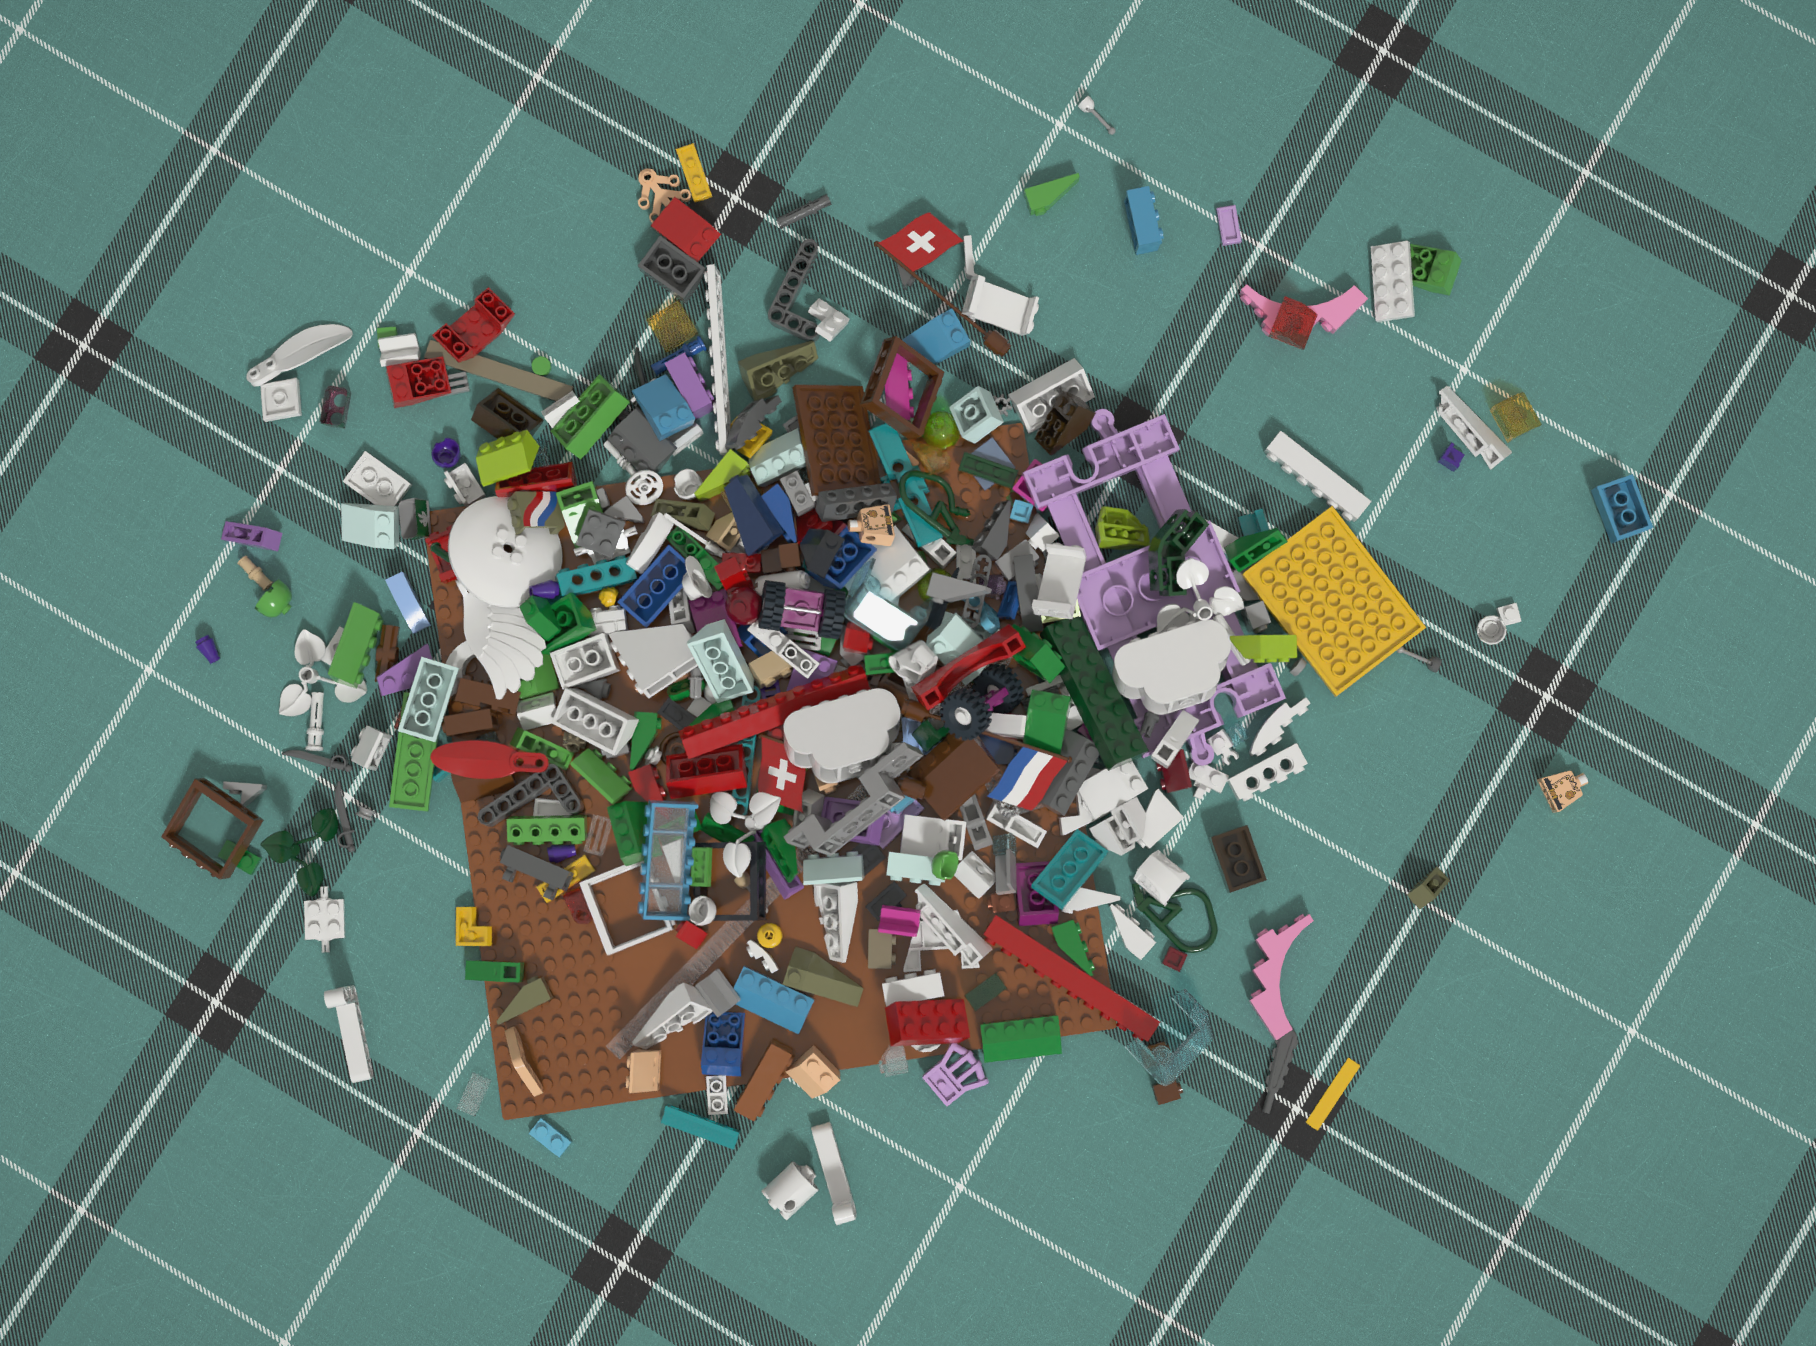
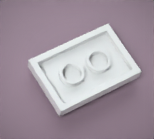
M366 451L343 480L345 484L374 505L397 506L412 486V484Z

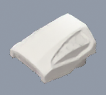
M1157 850L1138 868L1133 879L1152 897L1166 906L1169 898L1190 876L1163 855L1161 851Z

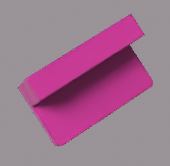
M882 905L878 932L917 937L921 910Z

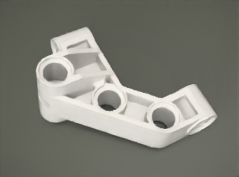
M922 640L889 657L891 668L903 678L909 699L918 701L911 687L934 673L938 657ZM941 703L930 709L929 713L942 716L943 714L940 713ZM931 717L927 719L936 731L945 724L944 721Z

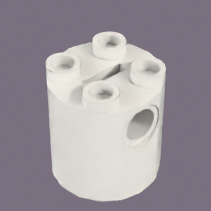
M792 1161L761 1192L769 1199L768 1203L775 1210L778 1208L783 1218L788 1220L819 1191L814 1183V1178L817 1175L808 1165L799 1166Z

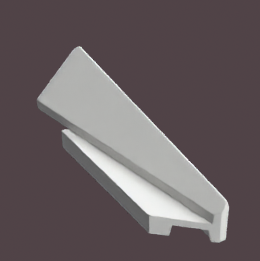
M1448 386L1439 391V394H1441L1439 414L1475 457L1481 454L1488 467L1492 469L1512 453L1495 433Z
M922 884L915 890V893L918 894L916 909L921 910L920 917L954 956L961 952L972 968L992 950V947L926 884Z

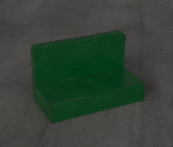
M926 719L912 733V736L926 753L938 744L949 733L950 729L943 726L936 731Z

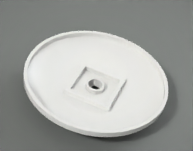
M494 496L471 504L456 519L448 540L449 560L459 582L476 598L499 607H519L530 598L529 586L548 580L555 581V576L561 570L562 565L561 542L558 534H550L549 528H525L520 535H516L515 529L512 526L511 513L507 507V500L510 497ZM503 545H510L513 549V552L507 553L504 550Z

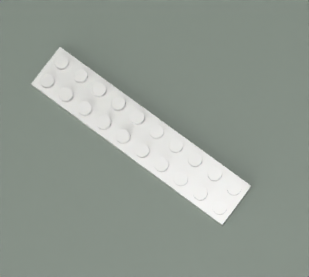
M713 264L707 265L704 277L709 289L706 290V300L710 304V308L707 309V318L711 321V327H708L709 339H712V346L709 347V351L714 365H711V375L715 378V383L712 384L713 395H716L713 409L714 414H717L715 432L719 436V440H716V449L724 457L729 451L726 450L725 444L730 431L731 417L721 273Z

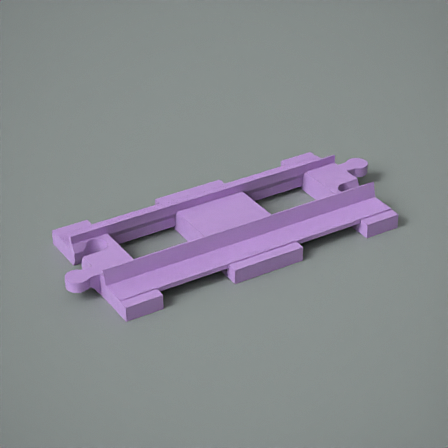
M1099 409L1095 412L1096 414L1091 421V427L1099 434L1101 440L1082 449L1085 459L1092 466V477L1085 480L1077 478L1073 473V464L1069 455H1064L1022 473V476L1036 510L1048 506L1064 546L1078 545L1085 550L1087 558L1077 597L1080 614L1097 650L1108 648L1114 662L1115 655L1122 646L1138 638V634L1157 627V615L1162 607L1168 604H1177L1181 609L1185 607L1194 611L1193 605L1197 601V597L1193 587L1187 589V595L1159 596V591H1150L1148 559L1150 545L1111 562H1105L1077 496L1078 493L1135 470L1160 529L1175 510L1186 509L1191 512V509L1168 457L1178 452L1180 448L1165 414L1118 433L1113 426L1114 416L1106 409ZM1210 520L1207 521L1209 526L1185 554V560L1189 558L1199 560L1209 570V576L1205 583L1196 585L1201 599L1206 600L1208 604L1209 598L1214 597V591L1219 587L1229 586L1240 592ZM1235 612L1223 616L1235 636L1244 635ZM1212 614L1211 618H1209L1208 620H1212V618L1216 615ZM1230 650L1227 663L1221 671L1225 682L1217 685L1213 697L1206 702L1159 715L1160 719L1158 723H1155L1151 737H1144L1145 733L1141 735L1149 750L1141 758L1153 754L1180 713L1185 710L1199 720L1187 739L1191 748L1190 758L1193 763L1199 766L1211 763L1214 759V750L1211 745L1206 743L1204 733L1224 725L1221 715L1214 707V698L1218 693L1229 695L1233 701V710L1237 718L1286 699L1272 664L1269 663L1258 668L1257 664L1253 663V659H1251L1248 664L1242 666L1232 650ZM1141 698L1129 699L1137 717L1134 722L1140 731L1145 720L1144 715L1148 710L1143 705Z

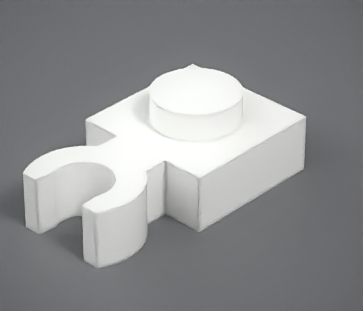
M1224 729L1207 739V742L1211 745L1217 756L1221 753L1224 755L1223 760L1225 764H1231L1228 758L1229 755H1233L1236 760L1239 758V754L1231 750L1230 747L1234 743Z

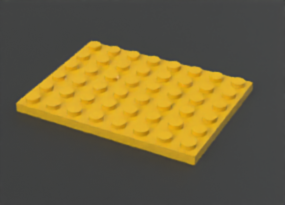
M1333 506L1290 537L1287 543L1269 553L1241 574L1259 599L1264 602L1265 607L1287 635H1297V648L1335 697L1426 628Z

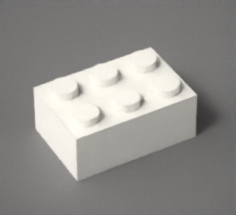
M935 969L926 970L924 975L917 976L916 973L905 974V978L899 980L897 976L885 979L886 982L882 983L886 1007L898 1001H921L944 996L941 975Z

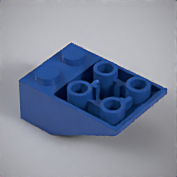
M777 483L761 497L784 531L783 536L787 543H797L792 504Z
M711 1012L706 1016L701 1058L703 1075L741 1076L745 1013L725 1012L717 1017L714 1012Z

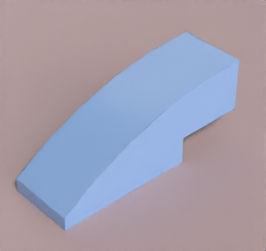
M400 572L386 579L385 581L412 633L414 634L431 626L406 573Z

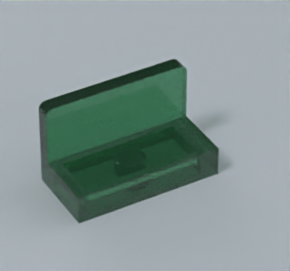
M995 972L964 996L974 1010L977 1011L1007 989V987Z

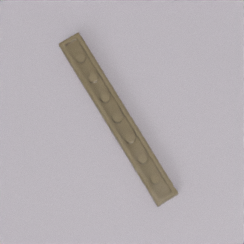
M430 340L424 356L425 359L443 356L446 366L553 401H558L573 391L574 388L573 386L479 355L458 363L438 342Z

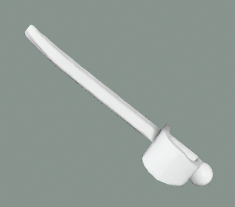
M667 513L664 514V517L705 544L706 547L704 549L708 553L722 558V553H725V551L712 540L707 542Z

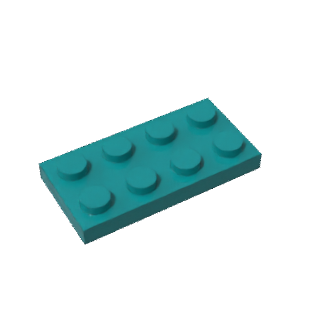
M1076 829L1032 883L1031 888L1063 910L1106 857L1108 850Z

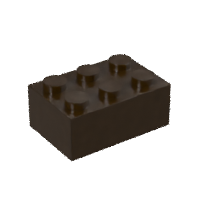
M1248 825L1208 838L1227 893L1267 880Z

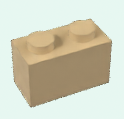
M773 651L749 663V669L760 689L765 686H772L780 678H787L794 669Z

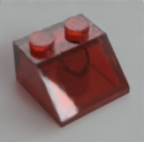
M1285 296L1280 304L1268 337L1304 350L1318 314L1302 302Z

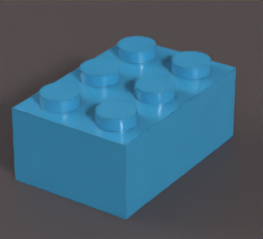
M1149 186L1127 190L1124 198L1136 255L1158 251L1160 244H1162L1161 239L1164 238L1162 228H1158V210H1154L1155 195L1153 191L1150 192Z
M1633 474L1597 486L1591 490L1611 544L1653 528Z

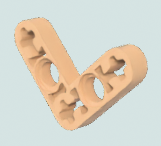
M513 1026L505 1030L511 1060L517 1073L534 1097L544 1093L540 1080L526 1061L517 1029Z

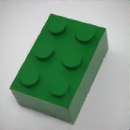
M1013 624L1012 627L1019 632L1026 648L1012 657L1018 664L1046 682L1051 683L1065 668V665L1060 661L1062 657L1056 651L1051 650L1052 645L1047 640H1041L1034 632L1031 634L1024 626L1020 628Z

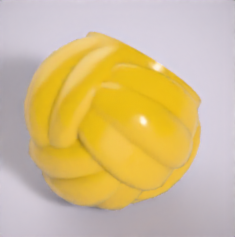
M614 587L604 588L599 593V599L605 607L614 606L619 592Z

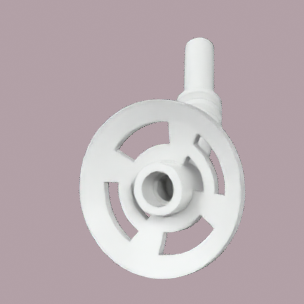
M607 440L603 444L604 447L616 458L620 467L623 470H627L631 475L625 487L629 500L638 505H647L658 499L663 490L661 477L651 470L637 472L631 463ZM647 474L652 475L653 477H655L657 481H654V480H653L650 476H648ZM652 487L656 488L655 492L651 496H646V494L651 491ZM633 490V492L636 495L640 496V498L634 497L630 491Z

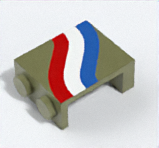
M514 492L507 500V507L511 513L512 526L515 529L516 535H520L525 528H549L550 534H558L565 527L556 496L557 492Z

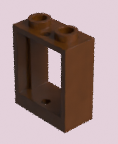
M484 709L444 716V721L442 722L443 732L449 737L457 738L499 730L497 712L492 709Z

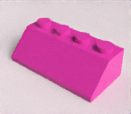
M897 353L885 384L886 405L911 423V418H914V406L910 407V399H913V388H909V381H912V370L908 369V361Z

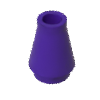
M548 580L529 586L530 597L537 596L554 599V597L559 595V585L557 581Z
M209 635L195 641L196 648L210 664L221 659L214 640Z
M574 844L551 845V847L547 848L550 863L555 862L556 864L576 855Z

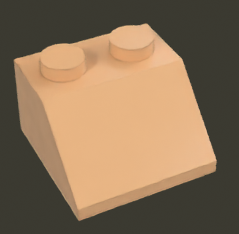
M814 1045L785 1070L811 1098L827 1093L840 1081V1071Z

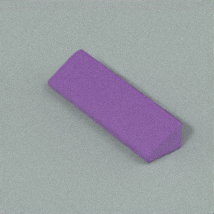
M756 830V834H752L755 838L753 842H764L760 836L763 830ZM766 846V870L783 899H787L802 890L804 885L798 875L794 877L792 882H787Z

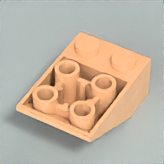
M637 1049L631 1052V1055L627 1058V1068H630V1075L626 1078V1088H629V1093L658 1091L660 1089L661 1050Z

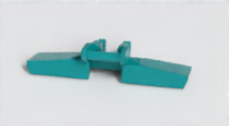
M885 423L868 430L886 473V476L880 478L881 484L890 483L894 479L899 484L900 478L905 472L910 470L921 471L918 465L912 466L900 436L895 429ZM901 463L904 468L901 472H895L893 465ZM910 477L906 481V493L909 499L914 500L917 498L918 504L916 506L928 515H931L932 510L925 494L930 492L928 485H926L923 478ZM896 497L893 511L902 510L918 548L943 538L941 533L909 509L901 498L897 500Z

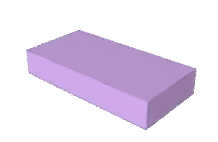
M1236 205L1216 208L1222 246L1241 243Z

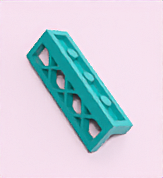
M671 1104L665 1106L661 1123L734 1150L741 1130Z

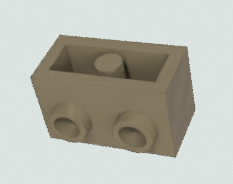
M869 929L868 968L892 969V965H896V953H892V945H896V934L878 932V929Z

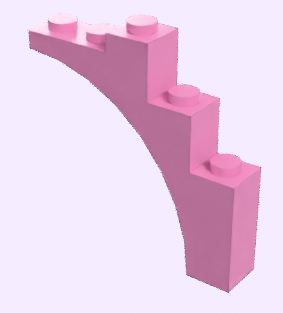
M1245 285L1239 293L1240 299L1246 305L1250 304L1255 309L1254 313L1259 318L1265 319L1261 324L1262 331L1266 336H1271L1273 339L1289 324L1292 325L1291 328L1295 333L1301 334L1304 337L1319 321L1325 331L1334 334L1368 299L1355 285L1343 295L1329 302L1302 307L1271 301L1258 294L1248 285Z
M1301 914L1294 919L1295 924L1288 927L1286 924L1277 930L1278 935H1276L1273 929L1268 931L1266 928L1257 934L1259 938L1255 940L1267 961L1261 959L1254 964L1255 968L1252 972L1264 991L1259 989L1252 993V999L1249 1002L1274 1040H1278L1293 1030L1285 1016L1281 1003L1280 973L1290 945L1299 933L1314 921L1310 914L1307 916Z

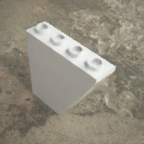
M684 624L609 634L612 640L610 645L615 652L620 653L618 658L623 666L627 665L629 668L626 671L629 677L637 682L635 684L636 689L640 694L644 693L648 698L698 666L687 645V641L693 636Z

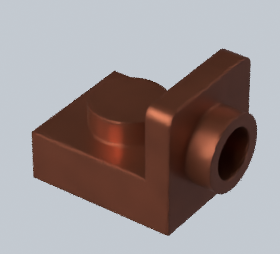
M994 893L990 894L991 898H987L988 910H992L993 913L1016 910L1014 893L1003 895Z

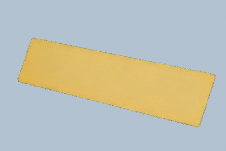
M1350 1058L1346 1060L1307 1119V1124L1319 1130L1360 1068L1359 1064Z

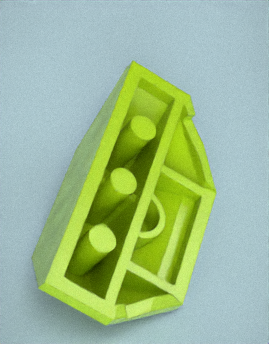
M1105 506L1101 507L1095 527L1096 542L1099 548L1128 550L1144 548L1150 545L1148 527L1144 524L1142 525L1130 511Z

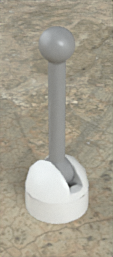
M1088 95L1078 107L1083 112H1092L1108 129V133L1113 135L1115 128L1110 127L1094 110V101Z

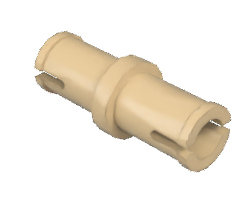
M247 555L238 561L237 564L245 570L250 580L253 579L263 591L271 587L273 582L263 574L262 569L257 567Z

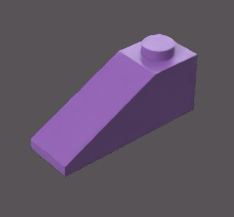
M225 521L221 540L278 551L282 533L265 527Z

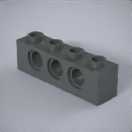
M890 483L822 491L818 494L815 510L822 522L856 518L861 509L882 505H890L891 513H893L897 495Z

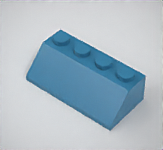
M747 966L743 967L734 986V990L741 998L736 1005L797 1034L800 1033L815 1001V998L792 987L783 985V983Z

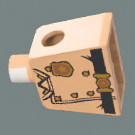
M890 505L861 509L857 520H848V531L858 532L862 543L891 546L895 533Z
M1570 770L1537 779V782L1552 812L1556 813L1583 795L1580 787L1588 784V779L1584 773L1574 777Z

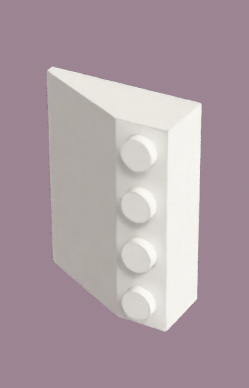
M896 525L893 527L895 537L891 546L872 544L877 548V551L845 585L856 602L871 619L881 613L932 570Z

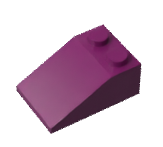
M725 589L713 592L709 598L701 596L696 600H689L697 632L707 624L725 619L738 647L742 646L737 625L728 617L725 610V602L728 596Z
M1050 861L1016 863V902L1019 926L1058 924V907L1031 888L1032 883Z

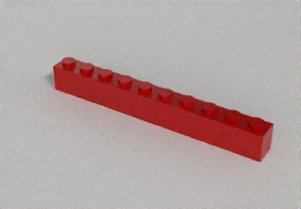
M861 664L853 665L846 670L831 673L827 677L815 679L808 684L796 686L789 691L779 692L770 698L760 699L748 706H741L737 710L722 713L718 717L703 720L701 723L693 726H687L678 732L687 757L691 759L783 725L791 713L800 710L804 706L812 707L819 705V703L825 700L833 701L843 695H854L860 690L868 691L870 687Z
M997 915L994 916L983 933L986 936L985 941L993 946L997 943L1002 947L1001 951L1010 957L1014 954L1019 958L1017 962L1023 966L1031 965L1035 968L1033 972L1040 977L1048 976L1052 979L1050 983L1060 989L1063 986L1068 989V995L1074 999L1080 997L1084 1000L1083 1005L1091 1010L1094 1007L1101 1011L1099 1015L1106 1020L1114 1019L1117 1021L1116 1026L1123 1031L1131 1030L1134 1032L1132 1036L1140 1042L1143 1040L1148 1042L1160 1024V1021Z

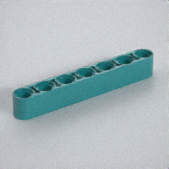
M754 686L753 690L757 691V698L750 700L747 698V694L743 695L742 706H748L761 699V692L756 686ZM757 734L750 738L742 739L737 743V745L743 744V748L749 747L751 749V755L745 757L746 767L749 769L747 792L745 795L739 796L736 792L737 789L732 790V796L735 798L737 805L741 804L744 806L745 811L742 815L745 816L749 812Z

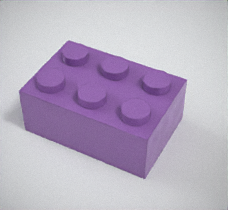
M683 353L666 362L665 365L682 397L691 409L695 420L714 411L713 403L715 400L709 389L705 391L704 388L707 385L701 374H696L698 369L692 357L687 358L686 354Z

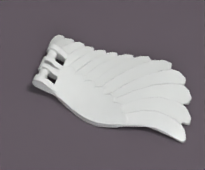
M456 579L455 581L463 595L464 634L466 641L487 671L496 699H502L507 688L512 693L518 691L521 686L520 678L525 681L533 680L535 667L543 665L541 651L547 648L545 640L526 623L519 607H499L486 603L468 593L459 580Z

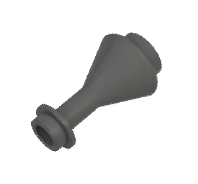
M607 679L590 681L575 686L586 689L600 700L603 698L607 699L611 690V684L607 683Z

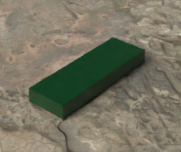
M964 452L958 471L1010 489L1013 488L1019 471Z

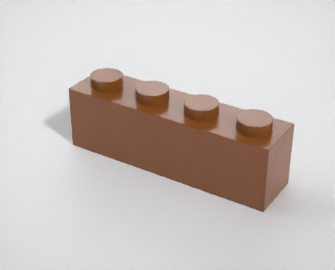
M774 1039L770 1041L734 1105L735 1112L752 1121H755L757 1116L761 1117L765 1110V1106H763L765 1101L771 1100L775 1092L773 1087L776 1083L780 1084L784 1076L782 1072L785 1066L789 1067L794 1059L791 1048Z

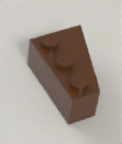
M463 675L462 678L456 677L451 700L515 715L521 692L512 693L507 688L504 697L497 700L491 681L481 679V682L474 681V677Z

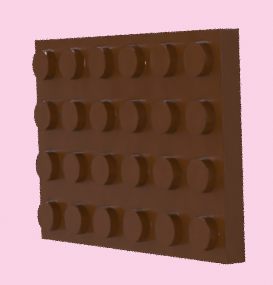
M794 385L792 389L811 496H818L819 492L881 484L874 445L868 433V430L871 429L868 411L860 405L864 395L863 386Z

